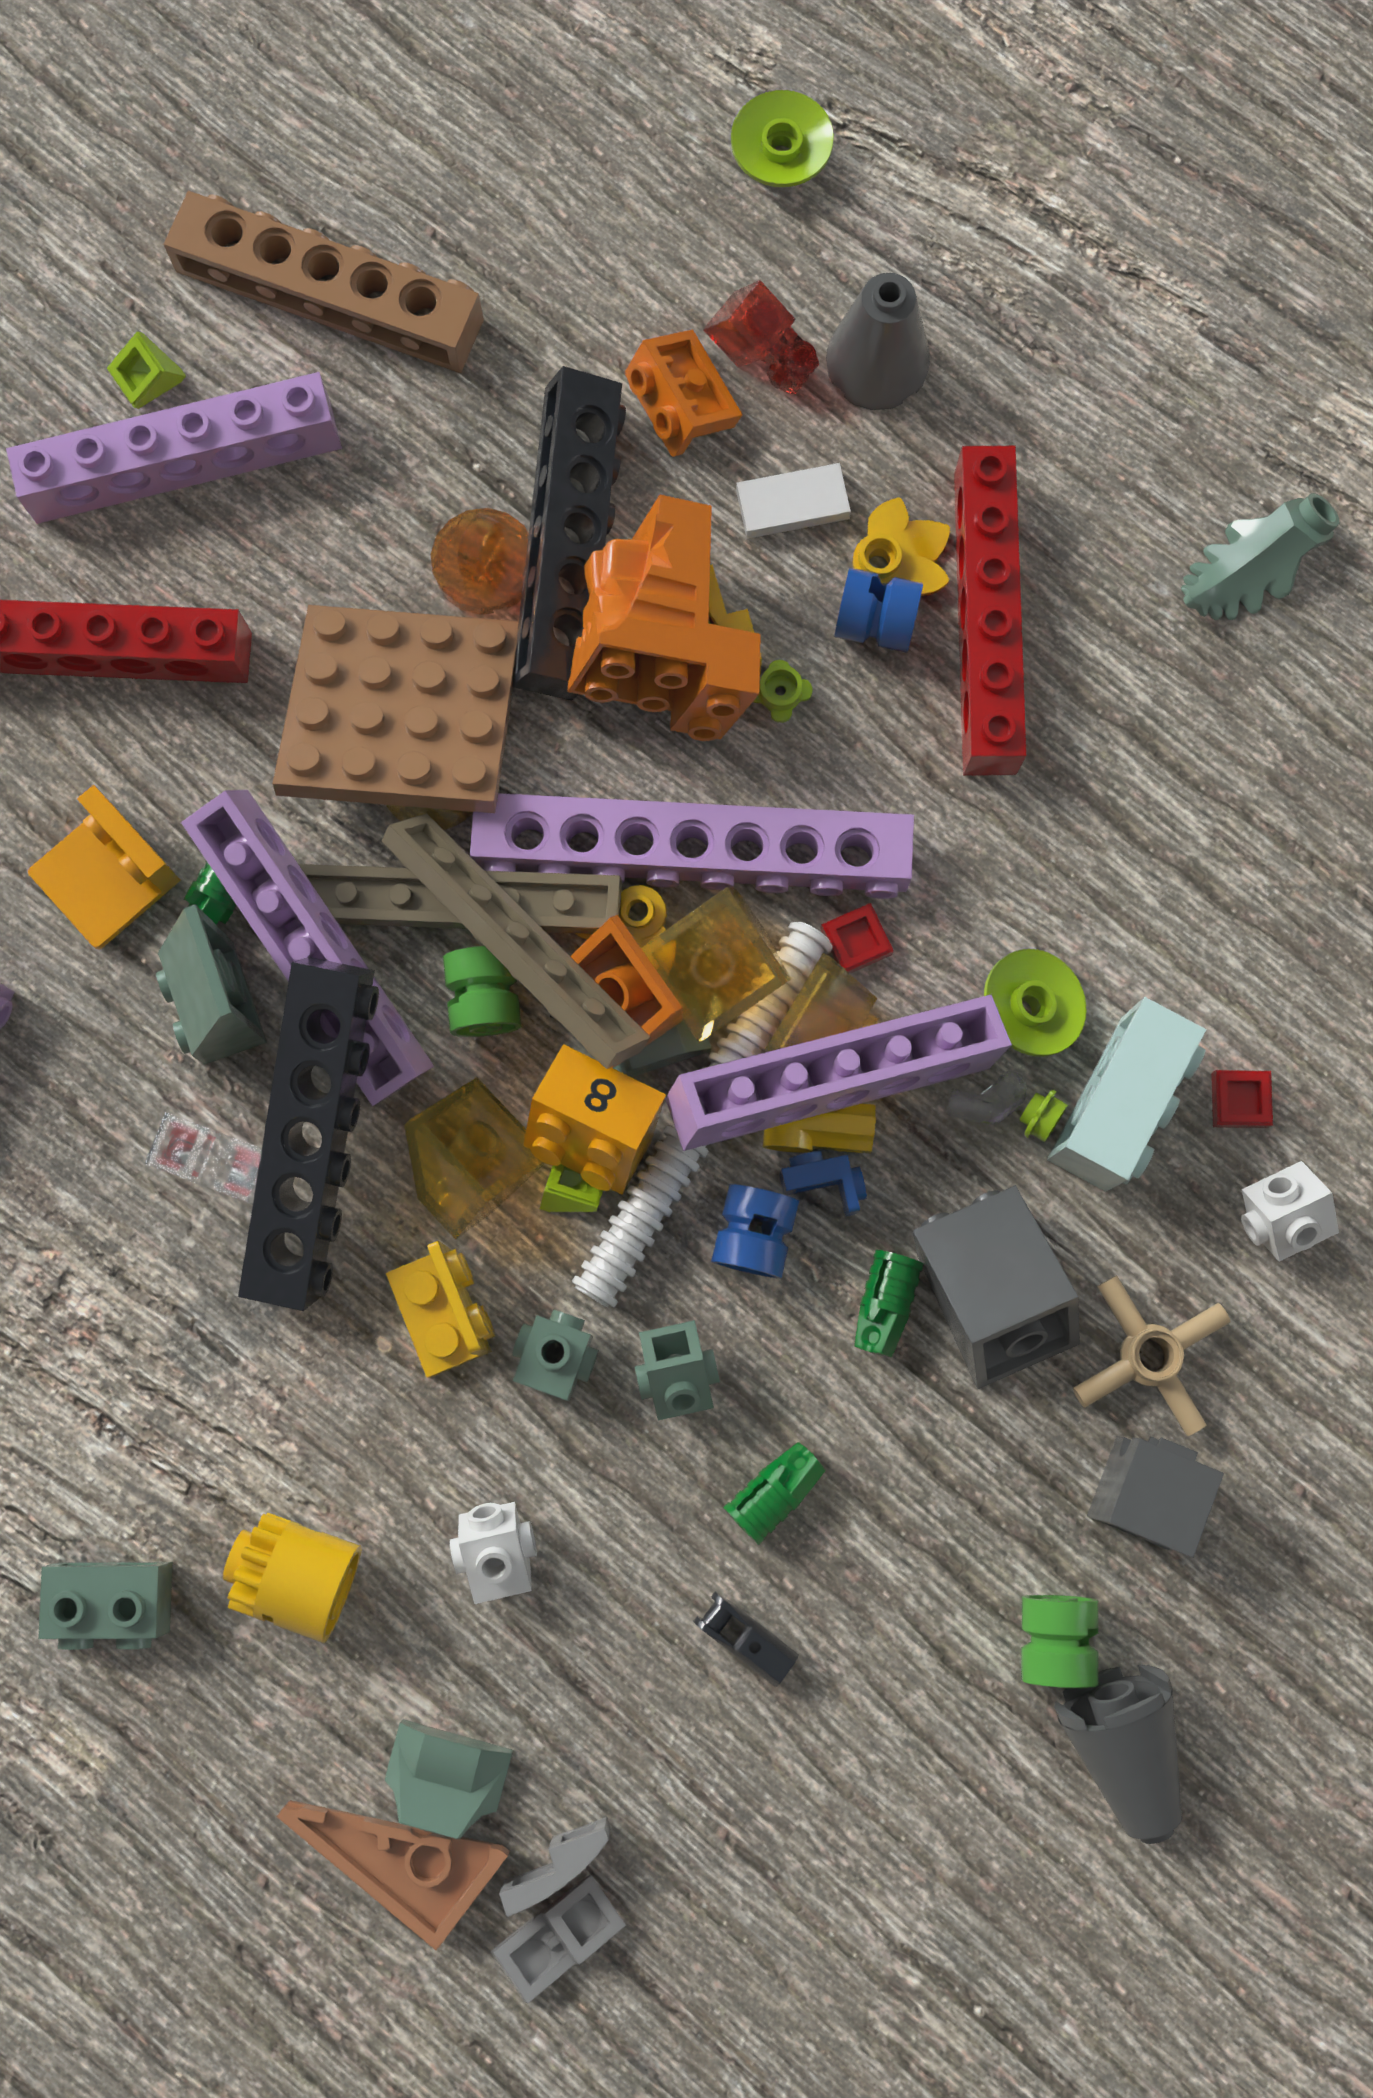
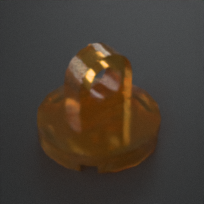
M491 508L467 510L450 519L436 535L430 554L433 577L443 596L460 610L479 615L494 613L493 610H499L504 607L508 609L519 603L522 597L529 535L525 526L510 514Z

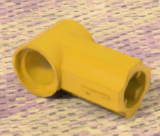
M861 1103L764 1129L763 1148L795 1153L813 1152V1149H824L838 1152L871 1154L875 1136L876 1105Z

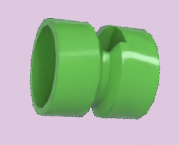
M485 946L458 949L443 956L445 985L448 990L455 993V997L447 1002L451 1035L458 1037L493 1036L510 1033L522 1027L519 997L509 989L517 980Z
M1065 1595L1022 1596V1630L1031 1636V1642L1021 1647V1680L1023 1682L1040 1686L1087 1688L1098 1685V1651L1089 1645V1639L1098 1634L1099 1600Z

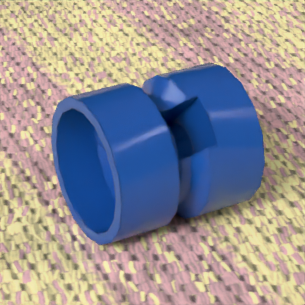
M849 567L834 637L864 643L869 637H875L878 647L907 653L917 616L923 583L894 577L889 583L885 584L881 582L878 573Z
M729 1184L722 1216L729 1224L728 1228L718 1231L711 1262L750 1274L781 1279L788 1253V1247L782 1241V1237L793 1231L799 1200L760 1188ZM752 1220L762 1222V1234L748 1231Z

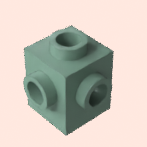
M553 1309L550 1319L536 1315L533 1326L524 1323L512 1352V1356L520 1358L513 1381L570 1401L578 1379L588 1382L599 1352L598 1349L590 1347L593 1336L582 1331L585 1320ZM560 1342L564 1347V1357L558 1363L552 1364L548 1360L547 1350L553 1343Z
M695 1320L639 1332L645 1364L635 1366L638 1387L642 1400L653 1398L658 1421L714 1408L709 1385L720 1383L713 1349L701 1350Z

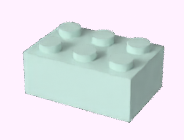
M1146 997L1140 1000L1120 1019L1047 1160L1105 1192L1122 1183L1128 1184L1132 1177L1138 1179L1146 1169L1154 1153V1148L1147 1145L1149 1139L1158 1127L1164 1129L1168 1125L1179 1105L1180 1099L1173 1095L1175 1089L1184 1077L1190 1079L1194 1075L1205 1055L1206 1049L1198 1045L1207 1029Z

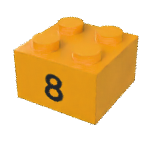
M563 1044L532 1097L523 1146L529 1148L537 1159L552 1166L562 1164L581 1174L582 1179L596 1189L603 1191L611 1189L623 1195L652 1141L666 1094L611 1067L606 1069L599 1061Z

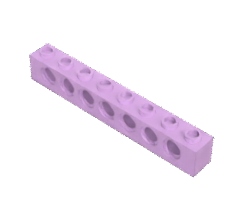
M498 793L495 813L473 812L470 857L484 871L620 875L622 883L625 882V878L647 879L646 883L648 885L664 888L678 886L679 880L701 881V887L710 890H730L734 887V883L756 884V890L766 893H783L788 891V886L810 887L811 893L821 896H836L842 894L843 889L865 890L867 897L888 899L897 897L898 892H906L912 879L914 815ZM525 830H536L543 834L541 843L529 850L517 847L515 840ZM587 832L597 837L598 842L588 852H576L568 846L572 837L578 833ZM634 835L645 836L653 843L650 850L642 855L629 854L624 850L623 844ZM687 838H697L704 842L707 850L699 857L687 858L679 853L677 847ZM740 841H751L758 845L762 853L754 860L743 861L738 859L731 849ZM802 843L811 847L816 857L809 863L799 864L788 857L786 850L791 845ZM850 846L860 847L867 852L870 861L863 866H851L843 860L841 851Z

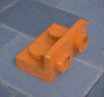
M693 329L643 340L625 371V376L632 392L638 397L653 424L656 434L662 439L672 457L682 455L693 438L734 428L743 416Z

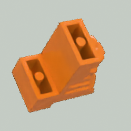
M660 494L632 539H613L605 545L603 550L592 552L584 566L589 592V600L583 610L584 629L582 637L576 639L571 676L568 681V692L585 695L587 699L594 702L619 701L636 704L640 709L648 712L671 711L670 731L687 733L692 739L699 741L721 740L760 692L761 634L708 623L711 505Z

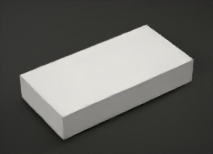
M840 463L737 482L736 485L747 539L850 519L851 510Z

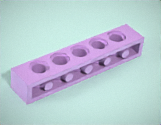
M320 372L9 447L6 448L16 496L36 524L339 450L342 449L327 391Z
M225 790L181 822L288 982L291 963L307 957L368 969L249 790ZM375 977L372 986L378 987L379 1000L373 1019L366 1021L363 1042L369 1043L370 1046L369 1060L363 1076H357L356 1081L372 1106L388 1098L434 1067ZM324 1009L320 1017L321 1027L327 1035L337 1038L340 1032L339 1019L332 1011Z
M987 995L680 1074L665 1100L683 1151L987 1070L1012 1044L992 995Z

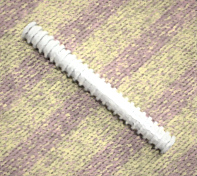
M803 922L790 923L788 926L789 937L782 936L779 945L781 950L772 952L770 956L773 962L772 965H765L761 973L764 978L762 980H755L753 984L754 994H747L744 998V1003L747 1006L745 1009H738L736 1011L735 1017L738 1020L736 1024H728L726 1031L729 1035L727 1038H720L717 1042L720 1050L718 1053L712 1052L708 1057V1060L711 1062L709 1067L771 1051L768 1043L770 1040H777L780 1036L777 1028L779 1025L786 1026L789 1021L786 1015L787 1012L795 1011L797 1008L796 997H803L806 993L805 982L812 983L815 978L813 969L821 968L824 963L821 957L822 954H829L833 946L830 940L823 933ZM675 1125L673 1127L666 1126L663 1132L667 1136L664 1142H656L654 1146L657 1150L654 1157L650 1155L647 1157L645 1162L648 1168L645 1172L639 1170L636 1177L640 1181L636 1187L630 1185L627 1190L631 1196L627 1202L620 1201L618 1205L619 1209H621L618 1217L611 1216L609 1223L612 1224L609 1232L605 1230L601 1232L600 1238L603 1239L599 1247L596 1245L592 1247L590 1252L594 1255L590 1262L584 1260L581 1265L585 1270L581 1277L575 1276L572 1280V1283L576 1285V1289L607 1308L609 1306L614 1308L617 1305L618 1301L614 1298L618 1291L624 1292L627 1285L623 1282L627 1276L634 1277L636 1270L632 1267L635 1262H643L645 1255L642 1253L645 1246L652 1247L654 1244V1240L651 1238L654 1231L661 1232L664 1226L660 1221L663 1216L670 1217L673 1211L669 1208L672 1201L679 1202L682 1197L679 1193L682 1186L688 1187L691 1183L688 1178L691 1171L696 1173L700 1168L697 1160L699 1157L706 1158L709 1153L706 1145L683 1151Z

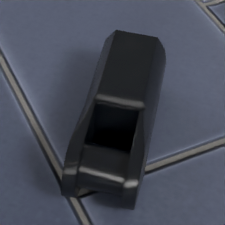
M715 1591L711 1596L714 1600L712 1606L703 1618L696 1616L693 1622L766 1681L777 1687L793 1667L799 1654ZM732 1616L746 1625L734 1642L721 1633Z

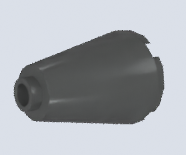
M881 273L872 277L865 284L830 338L826 354L828 376L832 384L835 383L845 393L844 398L853 405L870 410L893 409L903 404V400L914 392L917 393L923 386L930 366V350L916 292L913 285L899 274Z
M1138 1665L1140 1675L1123 1677L1120 1667L1105 1669L1098 1672L1097 1686L1066 1688L1063 1691L1065 1703L1062 1705L1056 1701L1054 1705L1058 1721L1125 1833L1132 1838L1140 1839L1141 1842L1146 1844L1160 1843L1169 1839L1174 1834V1829L1182 1821L1173 1688L1169 1676L1164 1670L1150 1665Z

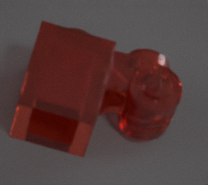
M761 280L734 291L703 329L738 368L759 360L767 364L769 368L766 370V374L770 379V383L775 388L789 394H796L803 386V382L809 379V374H812L819 366V360L813 345L804 341L791 327L796 319Z

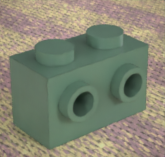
M58 1562L42 1566L38 1639H58V1649L63 1650L93 1648L94 1639H116V1649L151 1648L152 1639L170 1633L173 1562Z

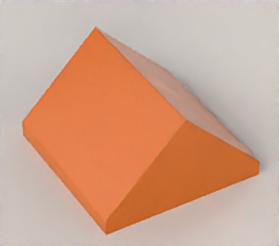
M618 915L610 917L570 956L651 1037L646 1046L683 1021L682 1006Z

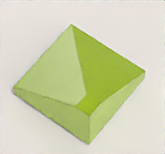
M139 331L134 334L107 367L127 399L137 409H140L180 384L186 377V374L145 334Z
M562 1164L552 1166L539 1209L547 1212H597L603 1190L592 1187L582 1179L581 1174Z

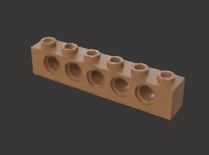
M188 190L163 244L177 273L458 373L462 372L484 321L479 293L461 281L450 279L447 282L426 275L423 270L413 264L401 262L398 265L378 258L365 247L353 245L350 248L330 241L317 230L305 228L302 231L282 224L269 213L257 211L254 214L234 207L233 204L223 197L214 194L206 197ZM239 241L234 246L224 247L226 244L230 242ZM287 258L280 264H271L276 259ZM336 275L331 280L318 281L323 276ZM373 292H385L378 298H366ZM429 308L433 310L424 316L414 315L420 309Z

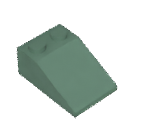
M192 905L184 908L158 952L163 970L156 972L157 981L167 1003L174 1001L180 1021L173 1023V1029L184 1054L191 1052L194 1058L205 1065L267 1043L233 941L198 906Z

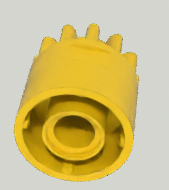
M271 1513L262 1514L258 1527L254 1526L252 1532L242 1530L239 1533L227 1558L223 1571V1580L233 1583L227 1597L230 1600L228 1608L261 1621L273 1622L275 1626L325 1643L330 1637L346 1603L357 1572L362 1547L336 1536L303 1527L300 1523Z

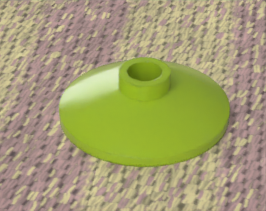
M774 90L752 98L740 109L732 125L731 148L739 167L752 179L772 187H793L811 180L826 166L833 149L834 133L827 113L812 98L795 91ZM777 146H785L789 150L779 151L774 148Z
M1021 949L1000 959L988 974L984 987V996L992 995L1013 1049L1030 1056L1046 1057L1067 1049L1077 1040L1086 1020V999L1077 976L1061 959L1042 950ZM1022 1000L1030 1005L1031 1015L1025 1010Z

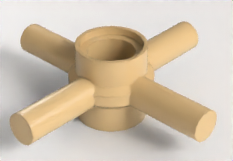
M1117 1275L1098 1285V1289L1127 1336L1121 1345L1120 1361L1073 1388L1074 1394L1081 1405L1086 1408L1134 1380L1145 1386L1158 1387L1186 1436H1190L1206 1427L1207 1424L1177 1374L1183 1364L1184 1349L1231 1322L1223 1306L1217 1303L1170 1331L1160 1325L1145 1323ZM1148 1339L1156 1341L1161 1346L1164 1354L1162 1365L1154 1372L1144 1367L1139 1356L1142 1344Z

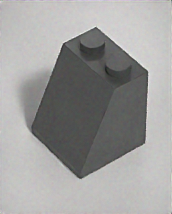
M1016 1185L1001 1192L998 1190L986 1192L977 1197L971 1205L951 1214L938 1213L925 1220L921 1227L913 1230L917 1257L920 1262L924 1263L923 1270L977 1389L1080 1345L1079 1297Z

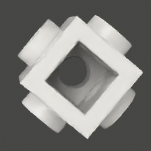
M1302 1161L1242 1189L1246 1213L1241 1216L1243 1227L1255 1245L1264 1244L1278 1261H1282L1302 1250L1309 1249L1313 1245L1339 1233L1332 1192Z
M515 1502L502 1505L485 1503L476 1506L468 1513L459 1514L458 1538L450 1539V1550L456 1574L466 1572L474 1604L532 1591L529 1557L537 1556L536 1542L531 1522L520 1523Z

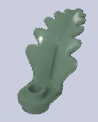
M1311 493L1305 499L1297 498L1284 502L1269 516L1232 521L1225 529L1230 545H1207L1203 552L1211 564L1193 563L1190 566V571L1195 575L1188 574L1183 577L1186 584L1181 587V591L1185 595L1183 598L1184 604L1188 608L1196 609L1203 617L1209 613L1210 617L1214 620L1221 618L1223 609L1229 620H1235L1238 616L1239 601L1243 603L1251 614H1255L1261 610L1264 590H1267L1278 599L1286 597L1292 591L1296 573L1303 556L1311 549L1322 546L1333 538V530L1340 524L1337 512L1322 496Z

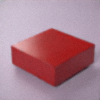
M871 903L821 924L820 929L833 946L831 953L843 977L885 959L894 952Z
M1215 1070L1211 1073L1213 1127L1269 1128L1273 1126L1271 1071Z

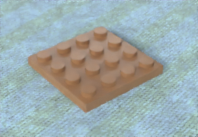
M308 605L272 783L276 796L495 813L513 694L512 685L519 621Z

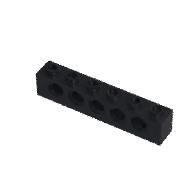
M562 366L548 383L544 393L512 687L572 701L580 694L568 692V681L571 676L576 639L582 637L584 629L583 610L589 600L584 566L592 552L603 550L606 543V535L609 534L614 523L615 505L610 503L611 486L617 480L621 465V457L615 453L617 436L621 433L625 422L626 407L620 404L622 383ZM576 429L584 432L589 438L590 443L584 441L578 435ZM570 478L580 482L585 493L577 490ZM565 527L576 533L580 544L572 541L567 536ZM559 577L570 582L574 589V594H570L563 589ZM553 627L562 630L566 634L569 646L557 640Z
M312 957L291 963L238 1297L305 1311L321 1296H325L329 1290L333 1275V1264L326 1262L329 1243L336 1240L342 1221V1210L335 1208L338 1189L346 1184L351 1168V1155L345 1153L348 1132L354 1131L360 1114V1099L354 1098L357 1076H363L370 1053L369 1043L363 1042L366 1021L373 1019L379 1000V989L377 986H372L375 970ZM324 1009L332 1011L339 1019L340 1032L337 1038L327 1035L321 1027L320 1017ZM314 1066L323 1068L329 1074L331 1088L328 1093L321 1092L314 1086L311 1079V1072ZM304 1122L312 1123L319 1129L322 1136L320 1148L309 1145L304 1139L302 1133ZM295 1177L305 1180L310 1185L313 1193L311 1202H306L296 1195L293 1187ZM285 1233H292L301 1240L304 1249L303 1256L295 1255L289 1251L285 1244Z

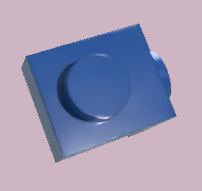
M821 1151L796 1155L789 1158L790 1167L782 1168L779 1174L783 1194L786 1196L838 1185L845 1217L857 1214L860 1211L858 1201L867 1199L860 1166L851 1168L848 1155L824 1160Z

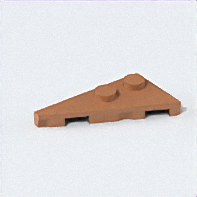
M292 1800L276 1816L434 1950L440 1947L510 1852L506 1847L499 1844L466 1837L454 1839L400 1823Z

